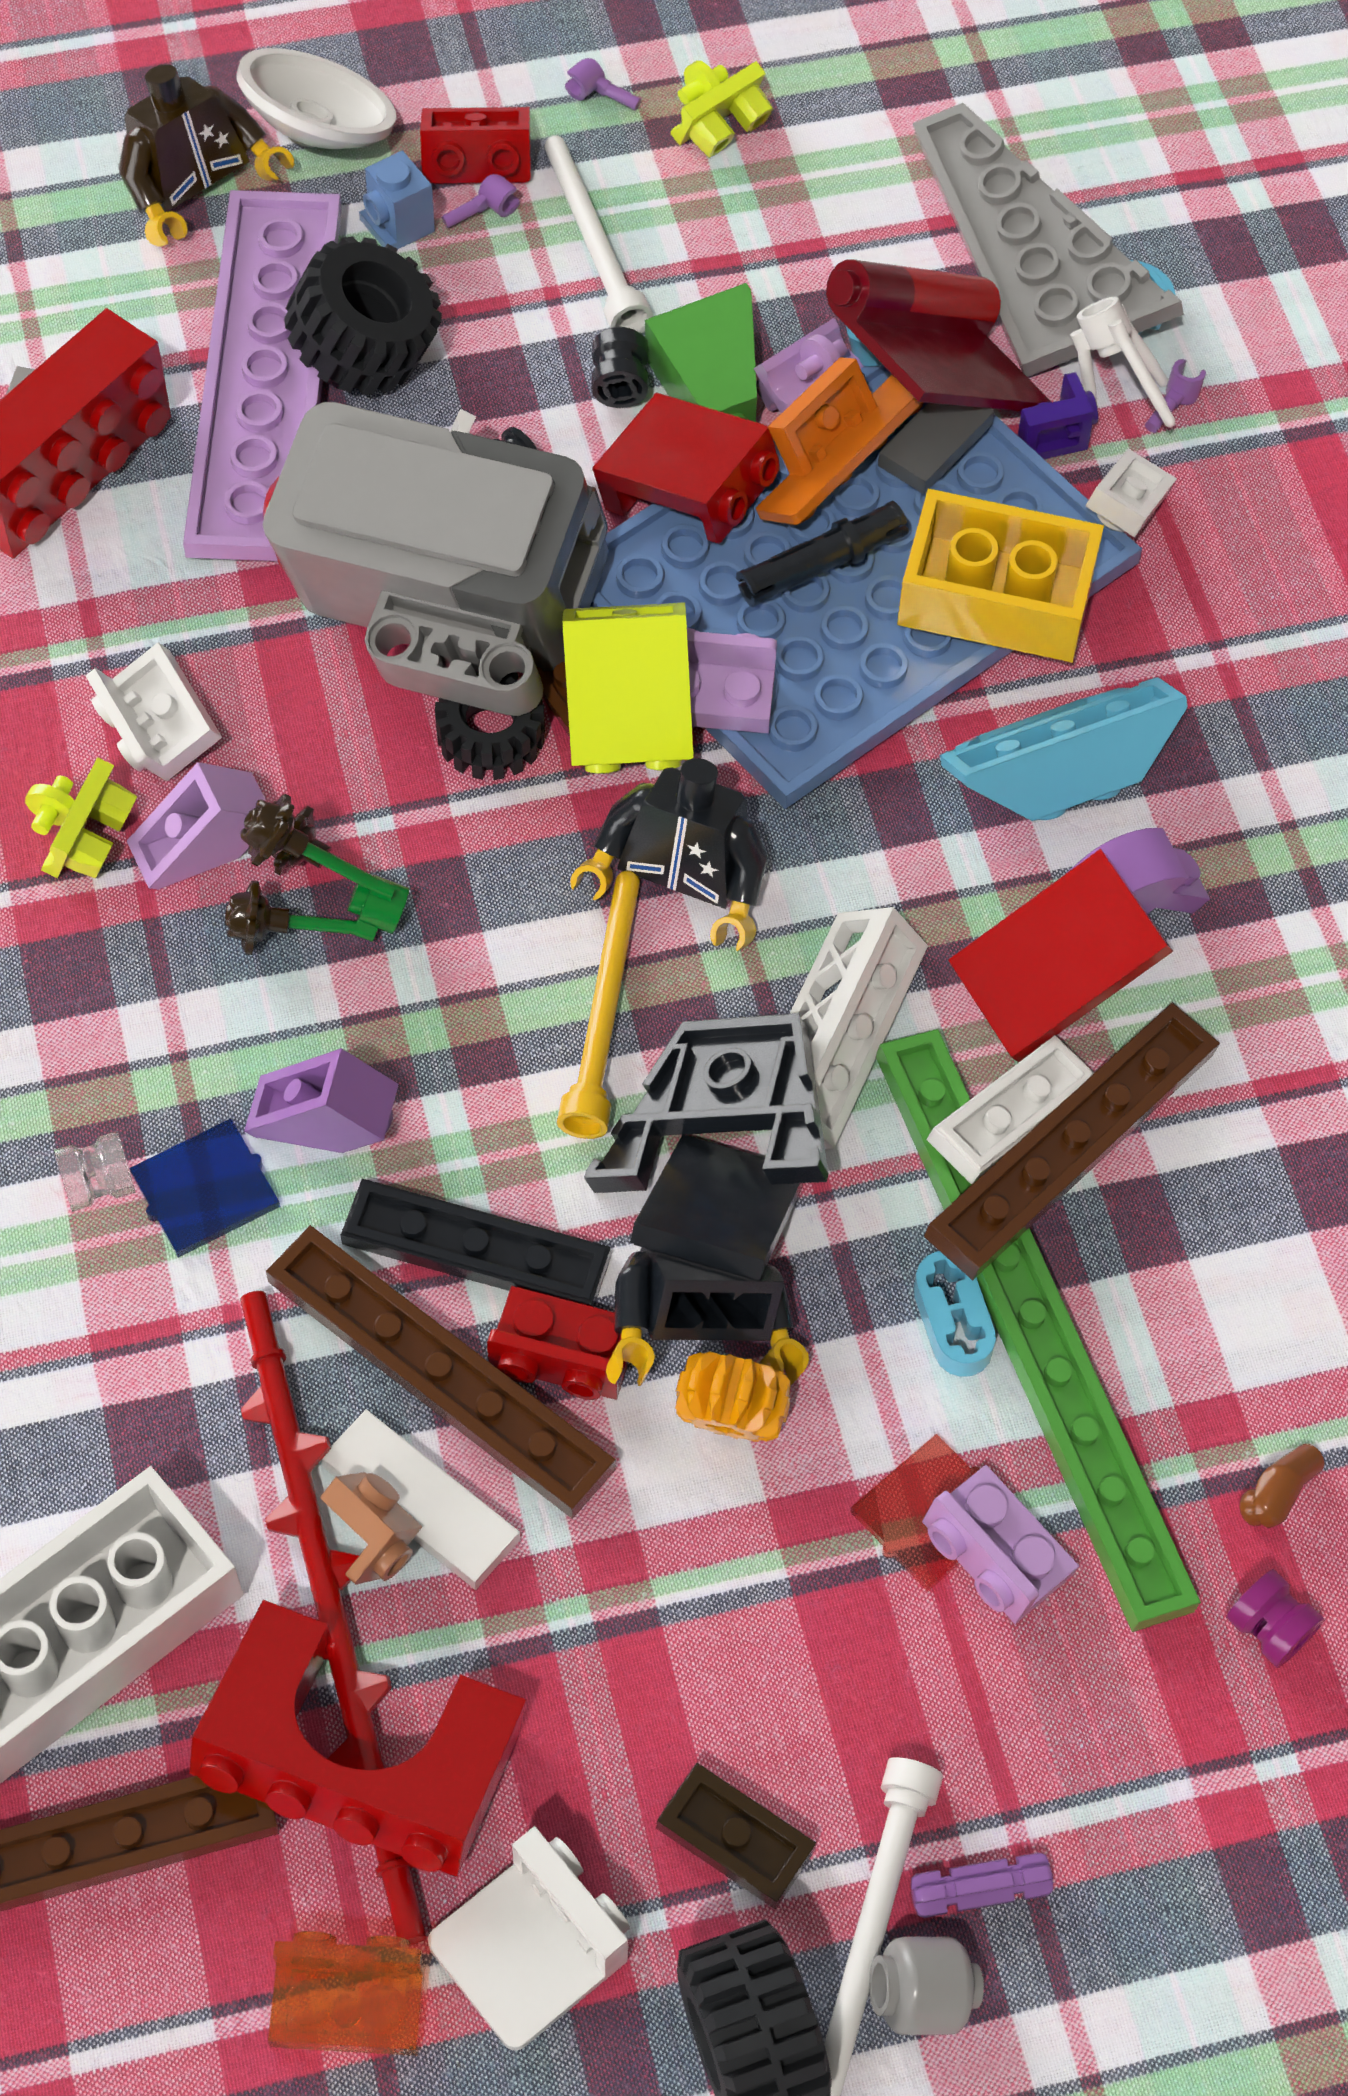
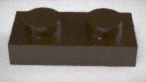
M696 1763L656 1822V1829L775 1910L815 1852L817 1844L699 1763Z

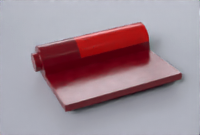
M851 259L838 263L831 271L827 281L826 296L828 305L833 313L918 402L1015 411L1034 407L1043 402H1052L987 336L997 320L1001 305L999 290L994 282L988 278Z

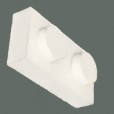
M1128 448L1096 487L1085 507L1097 513L1098 519L1110 529L1118 532H1127L1136 537L1167 496L1177 478Z

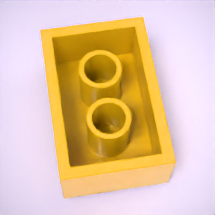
M928 488L902 581L897 625L1073 663L1095 572L1104 525Z

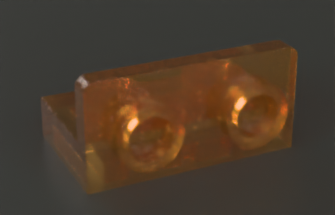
M316 1931L297 1932L293 1934V1941L274 1942L273 1959L276 1964L268 2034L270 2047L418 2056L425 1978V1962L422 1950L410 1948L409 1940L395 1936L368 1937L366 1939V1946L337 1944L336 1936Z

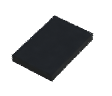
M682 1135L634 1222L630 1243L760 1281L800 1194L803 1183L772 1185L762 1169L764 1157L688 1135Z

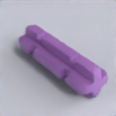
M1038 1852L1016 1856V1864L1008 1865L1007 1859L1003 1858L949 1868L950 1876L941 1877L940 1870L918 1873L911 1877V1898L917 1915L927 1918L947 1914V1906L952 1905L956 1906L957 1912L1012 1903L1015 1901L1014 1894L1022 1893L1024 1900L1046 1897L1053 1892L1051 1866L1046 1855Z

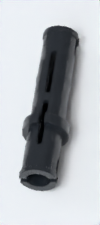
M890 501L872 512L849 522L847 518L840 519L832 523L831 530L794 546L757 565L738 571L736 579L742 582L738 584L739 590L745 601L751 607H754L772 596L817 577L836 566L847 562L850 566L855 565L865 559L866 553L888 542L907 536L909 528L904 525L907 523L906 517L900 506L895 501Z

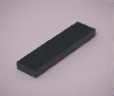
M362 1179L340 1234L342 1245L510 1291L511 1286L592 1307L595 1306L611 1258V1247L366 1179Z

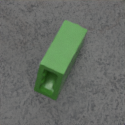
M747 283L645 320L648 364L668 396L756 422L757 388L756 372L754 371L755 351L751 289Z

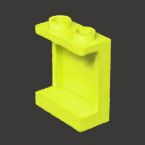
M685 602L565 609L563 611L562 624L572 766L585 765V771L590 773H610L620 770L621 763L645 762V767L648 769L663 770L671 767L678 768L682 765L681 760L694 758Z

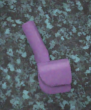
M592 58L579 61L567 71V74L572 78L565 83V89L576 100L581 101L593 91H596L635 111L640 105L641 98L605 79L603 69Z
M489 175L480 185L477 196L441 216L443 223L447 228H450L476 213L483 212L488 207L499 216L507 217L519 206V199L513 195L517 188L500 175Z
M1180 359L1174 363L1166 386L1164 399L1171 413L1179 404L1189 405L1197 401L1206 375V371L1202 370L1199 376L1195 378L1183 376L1187 361L1185 359ZM1157 410L1145 423L1146 429L1152 433H1156L1164 423Z

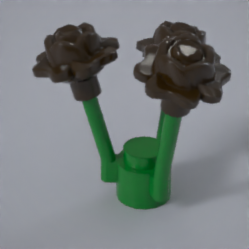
M283 794L278 801L273 803L257 800L255 808L249 811L244 820L245 828L240 832L241 839L249 845L248 854L251 855V864L259 866L270 856H273L275 858L273 866H275L274 872L280 876L286 868L291 865H299L304 860L318 868L322 866L329 868L356 883L347 911L357 914V920L289 914V909L271 907L267 897L262 895L259 882L251 881L246 892L230 896L225 913V925L229 928L226 932L227 937L241 940L245 955H252L257 943L265 939L268 932L287 934L288 928L352 934L371 942L374 940L377 929L393 934L406 904L409 887L377 875H371L330 853L331 847L316 839L313 808L307 806L295 816L292 814L294 805L291 804V796Z

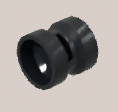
M614 327L600 332L592 343V360L595 366L592 373L591 386L593 396L598 402L614 408H629L639 404L646 398L648 393V374L645 369L648 363L647 339L640 332L626 327Z

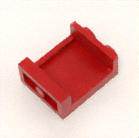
M656 392L592 467L605 510L624 516L640 498L699 517L702 520L707 540L720 544L732 528L742 521L746 511L762 491L773 483L780 469V464L768 425Z

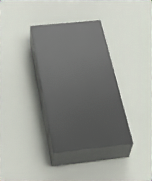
M928 403L879 452L878 466L922 494H925L928 488L930 489L993 424L995 411L982 407Z

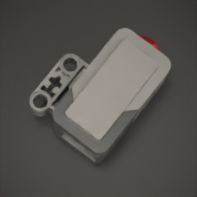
M336 402L317 404L306 412L301 420L282 472L269 487L264 500L263 529L265 536L275 552L280 567L286 572L302 604L308 611L316 615L367 627L365 635L367 650L379 674L387 683L402 689L511 716L529 713L539 704L543 696L544 687L537 667H540L542 671H553L556 665L565 661L562 624L563 611L573 608H590L608 556V547L605 540L608 525L596 488L587 485L582 468L575 460L566 456L456 430L450 432L447 428ZM410 644L403 653L396 656H387L388 652L396 645ZM509 673H524L521 679L513 684H499L502 678Z

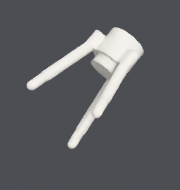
M1108 297L1080 311L1076 318L1081 329L1072 332L1070 336L1078 352L1084 390H1090L1097 403L1090 349L1097 350L1100 357H1108L1123 351L1162 421L1167 427H1173L1176 422L1154 381L1155 379L1160 387L1167 386L1168 378L1131 323L1119 298Z

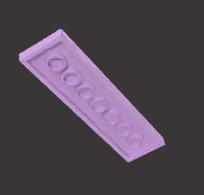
M230 190L183 540L186 558L277 561L275 552L263 529L264 500L269 487L282 472L301 420L308 410L320 404L323 382L322 379L317 377L319 372L313 366L307 368L300 361L299 358L302 352L292 349L288 337L291 331L285 329L284 318L288 312L286 306L316 251L320 252L323 245L332 240L338 243L342 212L340 194Z

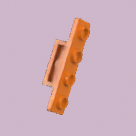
M844 357L837 359L768 426L789 475L756 507L760 519L790 525H797L808 520L816 512L817 506L837 487L846 483L851 478L853 471L872 452L886 444L888 436L902 422L922 408L923 402H918L893 374L878 389L871 393L857 359Z

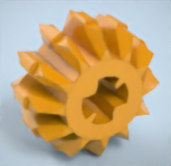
M711 1351L707 1353L699 1352L688 1356L684 1371L680 1372L675 1391L677 1392L676 1414L684 1422L693 1424L695 1428L706 1429L714 1432V1434H722L734 1439L740 1438L753 1442H768L778 1438L782 1424L786 1422L790 1407V1380L783 1372L774 1370L772 1366L753 1362L752 1359H742L731 1354L720 1355Z

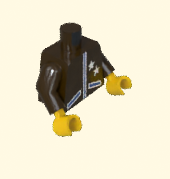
M158 65L147 71L145 82L150 96L128 108L124 116L127 134L124 136L118 166L119 174L139 212H146L149 217L145 225L147 240L158 247L168 245L167 237L162 229L163 222L167 224L170 234L176 240L185 238L188 228L184 218L170 210L250 162L247 152L250 150L256 155L254 162L255 170L258 176L264 180H279L269 167L268 161L271 155H275L286 169L294 167L292 154L281 146L270 148L263 140L266 133L239 102L216 86L204 87L189 76L179 78L177 69L172 65Z

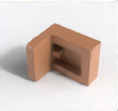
M362 1472L335 1477L320 1496V1499L368 1544L345 1575L355 1585L378 1579L383 1581L389 1580L410 1559L413 1550L408 1545L422 1526L397 1503L400 1497L393 1486L378 1475Z

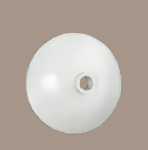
M281 48L254 50L245 54L240 60L236 78L246 100L272 127L288 136L291 141L298 145L325 149L365 147L385 139L392 132L396 121V111L389 98L366 78L340 64L309 53Z

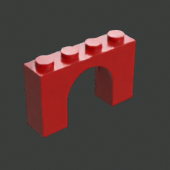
M262 1600L192 1735L189 1774L200 1777L207 1786L222 1793L238 1792L267 1803L274 1812L289 1819L305 1818L334 1829L341 1838L350 1843L362 1846L372 1844L401 1855L406 1862L417 1869L427 1872L442 1871L458 1877L519 1737L527 1699L460 1674L430 1740L417 1754L403 1763L378 1770H360L339 1765L319 1754L307 1742L296 1720L324 1662L328 1624Z

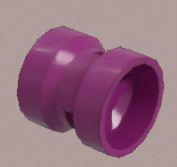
M1274 1569L1268 1571L1255 1582L1233 1605L1226 1616L1241 1633H1252L1261 1642V1653L1276 1668L1281 1667L1314 1636L1326 1620L1310 1604L1298 1603L1290 1595V1584Z

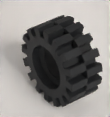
M518 672L507 674L499 684L510 685L517 682ZM439 698V702H435L438 746H441L442 756L447 762L454 758V769L462 774L470 765L472 766L473 778L483 780L484 771L493 770V780L504 779V768L510 767L513 775L522 772L523 759L532 764L537 759V748L542 749L545 721L542 699L537 707L529 713L511 716L513 718L512 725L495 733L479 732L470 728L467 724L471 716L478 712L486 711L485 709Z

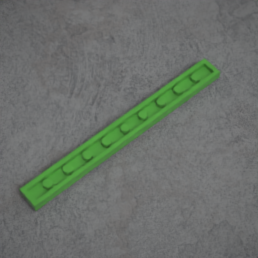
M935 1029L880 1044L876 1059L943 1210H945L971 1184L926 1139L936 1125L967 1103L970 1097L939 1030ZM1028 1228L977 1276L988 1311L1131 1631L1135 1632L1194 1613L1201 1603L1030 1228Z

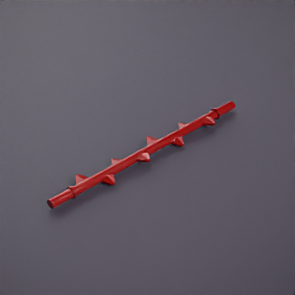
M252 1291L244 1294L240 1298L253 1351L250 1361L252 1367L258 1371L261 1386L241 1408V1414L246 1421L271 1425L288 1496L265 1518L267 1529L270 1532L299 1538L318 1620L328 1624L324 1660H329L347 1739L327 1759L353 1769H384L371 1712L391 1690L392 1685L387 1675L360 1671L340 1592L351 1582L345 1574L359 1555L329 1548L311 1476V1471L330 1451L331 1444L326 1436L301 1433L283 1363L287 1357L285 1350L279 1347L267 1295L264 1291ZM374 1845L379 1864L375 1868L376 1876L383 1880L398 1945L410 1946L420 1943L427 1936L410 1872L413 1866L406 1862L401 1855Z

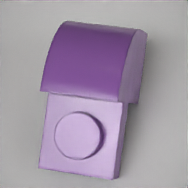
M1145 828L1118 836L1091 851L1070 869L1072 870L1096 851L1102 849L1147 914L1154 908L1195 913L1210 900L1199 879L1201 872L1196 861L1185 850L1173 848L1163 828Z

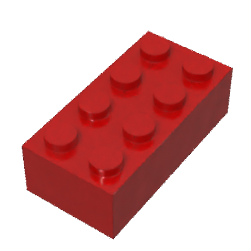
M105 308L0 399V550L12 559L18 556L30 544L40 541L54 522L70 508L80 505L93 487L110 472L119 470L131 453L149 437L158 435L167 424V421L172 418L158 341L108 308Z

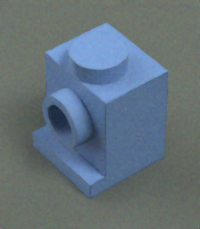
M403 150L365 168L367 193L363 195L365 209L359 212V217L381 246L386 247L388 243L400 249L435 232L432 185Z

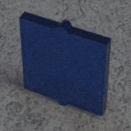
M231 1118L129 1168L135 1183L148 1204L146 1208L148 1219L158 1222L178 1258L280 1207L278 1198L261 1171L263 1166L261 1156L259 1154H251Z

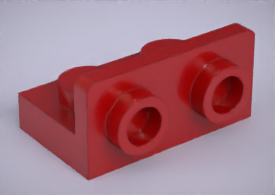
M530 107L422 108L420 124L422 174L430 183H482L487 176L492 174L500 175L510 183L530 181Z
M515 1286L510 1288L497 1329H491L487 1340L488 1362L513 1381L532 1383L535 1379L561 1385L563 1390L570 1395L585 1400H596L600 1396L617 1400L628 1366V1362L623 1361L622 1372L617 1383L612 1384L609 1381L606 1367L622 1334L614 1331L615 1312Z

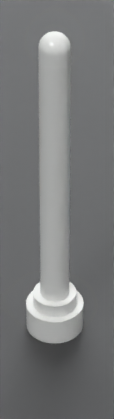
M558 135L550 136L545 142V151L608 294L604 306V315L609 327H626L643 333L645 331V320L653 317L647 299L641 291L628 286L564 139Z
M894 1757L888 1759L881 1784V1790L886 1793L884 1805L889 1808V1812L824 2043L831 2071L832 2084L830 2096H841L869 1995L870 1968L874 1958L880 1955L917 1817H924L927 1807L936 1804L943 1779V1774L934 1767L907 1758Z

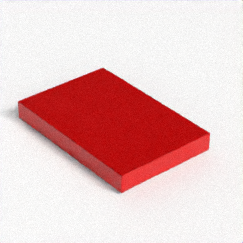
M1099 849L952 956L948 961L1011 1058L1019 1063L1054 1035H1058L1171 954L1173 950L1107 854L1102 849Z

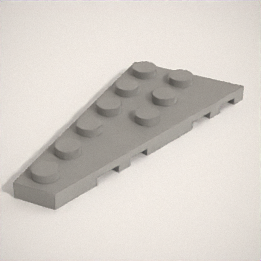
M964 103L913 123L917 141L979 277L988 278L994 282L999 290L1001 305L998 319L1018 364L1027 377L1078 357V352L1070 336L1072 332L1081 329L1076 317L1087 306L1102 299L1118 297L1138 333L1184 315L1182 301L1170 290L1166 292L1150 279L1149 271L1136 259L1134 261L1129 260L1113 245L1110 235L1058 188L1052 190L1040 179L1039 171L1027 160L1023 162L1005 147L1003 138Z

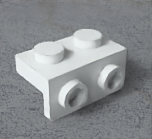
M159 642L113 679L97 668H94L86 675L87 680L96 693V696L91 699L95 710L107 724L113 728L116 727L122 738L117 743L120 753L139 772L146 768L167 782L222 738L171 651Z

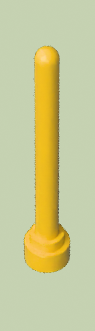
M622 871L615 879L578 1081L570 1087L569 1092L562 1096L557 1125L566 1134L577 1138L595 1139L604 1136L608 1131L612 1106L607 1099V1092L602 1086L640 885L638 876L632 871Z

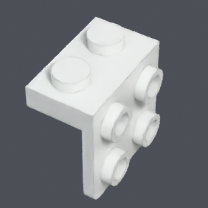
M535 1826L512 1844L514 1864L436 1926L428 1936L430 1952L501 2042L510 2050H521L628 1962V1939L624 1936V1933L630 1929V1926L624 1915L606 1894L602 1893L594 1899L577 1878L583 1873V1868L568 1846L558 1837L548 1843Z

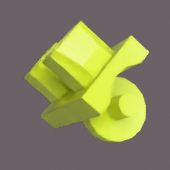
M694 61L684 70L686 86L678 91L679 99L685 104L681 110L682 123L674 127L670 133L679 146L692 139L711 158L730 144L735 135L734 131L723 119L729 114H733L746 132H751L764 124L773 110L766 95L759 87L766 75L765 71L755 61L728 78V72L723 65H718L713 69L703 61Z
M97 757L75 800L69 795L73 782L61 775L56 777L52 786L34 784L29 789L25 797V804L36 815L31 828L38 834L47 835L52 825L61 826L49 849L50 852L41 871L58 879L65 866L75 872L93 878L97 877L112 848L113 842L84 828L89 817L120 832L137 799L136 795L109 779L114 767L113 764Z

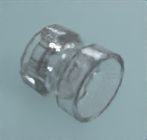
M118 1131L99 1136L95 1144L88 1147L79 1148L71 1144L54 1149L72 1212L91 1207L96 1198L105 1195L118 1199L136 1193Z

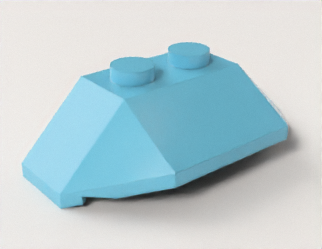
M1159 677L1142 681L1138 683V686L1132 688H1117L1085 697L975 736L956 746L955 749L941 754V765L968 788L1031 821L1054 819L1063 815L1067 808L1089 800L1112 798L1122 788L1141 782L1188 707L1187 699L1184 694Z

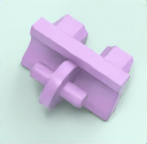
M835 318L755 367L754 371L759 377V380L756 381L757 393L768 410L773 412L778 408L780 413H782L840 357L857 359L860 368L864 366L845 345L841 337L839 325Z

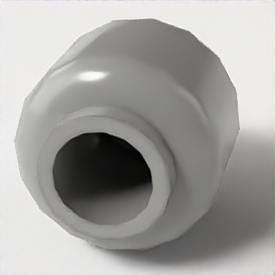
M952 1937L895 1938L885 1948L883 1955L874 1958L870 1968L869 1995L873 2011L877 2016H884L886 2024L899 2035L957 2034L967 2024L971 2010L979 2008L983 2000L984 1981L982 1971L978 1964L971 1963L965 1947Z

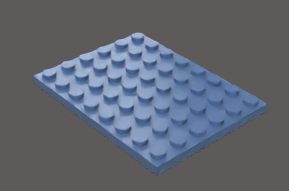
M884 365L864 366L861 368L871 393L878 389L892 375ZM923 402L922 408L917 413L908 417L888 436L884 446L872 452L853 471L851 478L846 483L837 487L817 506L816 512L812 517L800 524L790 525L761 520L756 511V507L789 475L774 442L780 464L775 480L762 491L746 511L742 521L732 528L720 544L707 540L702 520L699 517L656 503L649 505L609 531L606 535L608 556L590 608L685 602L687 628L695 629L699 632L729 635L748 633L762 638H772L777 641L769 734L712 728L705 729L784 809L790 807L1013 651L1011 649L897 625L902 581L926 493L922 494L879 467L878 457L879 452L928 404L926 402ZM995 414L993 424L930 488L1104 525L1098 519L1097 513L1085 507L1088 499ZM890 501H895L902 509L907 523L904 525L909 528L908 535L866 553L863 561L852 566L848 562L836 566L817 577L789 590L780 592L754 607H751L743 598L738 584L742 582L736 579L738 571L757 565L781 552L831 530L832 523L840 519L847 518L849 522L872 512ZM1104 525L1089 597L1139 563L1142 548L1124 532L1112 530Z

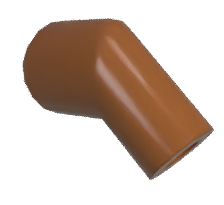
M1302 1444L1266 1468L1258 1479L1256 1488L1247 1490L1241 1497L1239 1509L1242 1518L1254 1527L1263 1525L1264 1527L1272 1528L1284 1522L1303 1486L1323 1470L1325 1463L1321 1452L1311 1444Z

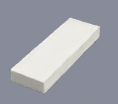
M1054 1035L936 1125L926 1140L972 1185L1089 1079L1094 1072Z
M367 1409L335 1441L330 1451L321 1460L322 1467L335 1477L365 1472L366 1474L373 1473L386 1480L399 1494L400 1499L397 1503L422 1526L413 1540L475 1590L521 1540L519 1530Z

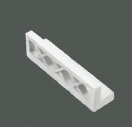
M894 907L838 913L790 1011V1014H800L809 1035L817 1030L813 1040L810 1042L825 1149L835 1148L875 1062L879 1045L884 1042L928 947ZM864 932L861 939L845 951L852 934ZM841 979L837 990L821 1001L825 991Z

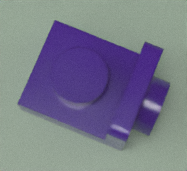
M1076 372L1064 374L1060 401L1043 402L1034 407L1021 409L1018 436L1043 459L1088 450L1092 425L1098 422V407L1093 393L1090 390H1084Z

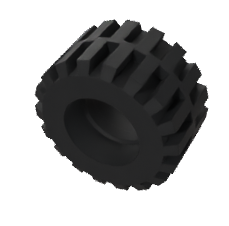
M353 236L342 237L339 244L333 240L324 244L321 251H316L286 306L288 312L284 318L285 329L291 331L288 340L292 349L302 352L299 358L300 361L307 368L313 366L319 372L317 377L326 383L330 379L339 383V389L347 392L357 388L362 395H374L377 389L382 393L393 391L397 384L402 386L415 370L437 334V328L441 324L442 313L437 310L441 304L439 295L430 290L433 282L427 273H420L416 269L418 263L409 256L405 259L397 253V248L388 243L386 247L377 244L376 239L364 237L362 242H358Z
M761 1920L679 1951L677 1965L679 1987L689 2024L715 2096L831 2095L832 2081L829 2061L809 1995L786 1942L767 1920Z

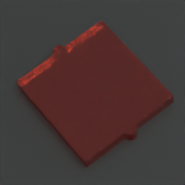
M936 1434L851 1507L850 1513L883 1546L882 1555L885 1558L894 1557L929 1592L960 1563L956 1559L950 1560L936 1549L929 1538L928 1528L922 1521L936 1497L944 1491L951 1493L980 1470V1468L976 1466L970 1468Z

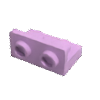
M687 628L692 727L769 734L777 641L772 638H762L748 633L729 635L699 632L695 629Z
M984 1465L951 1493L944 1491L936 1497L922 1521L928 1528L929 1538L936 1549L950 1560L956 1559L975 1580V1588L982 1600L993 1610L1004 1612L1014 1624L1018 1623L1070 1579L1079 1568L1074 1559L987 1465Z

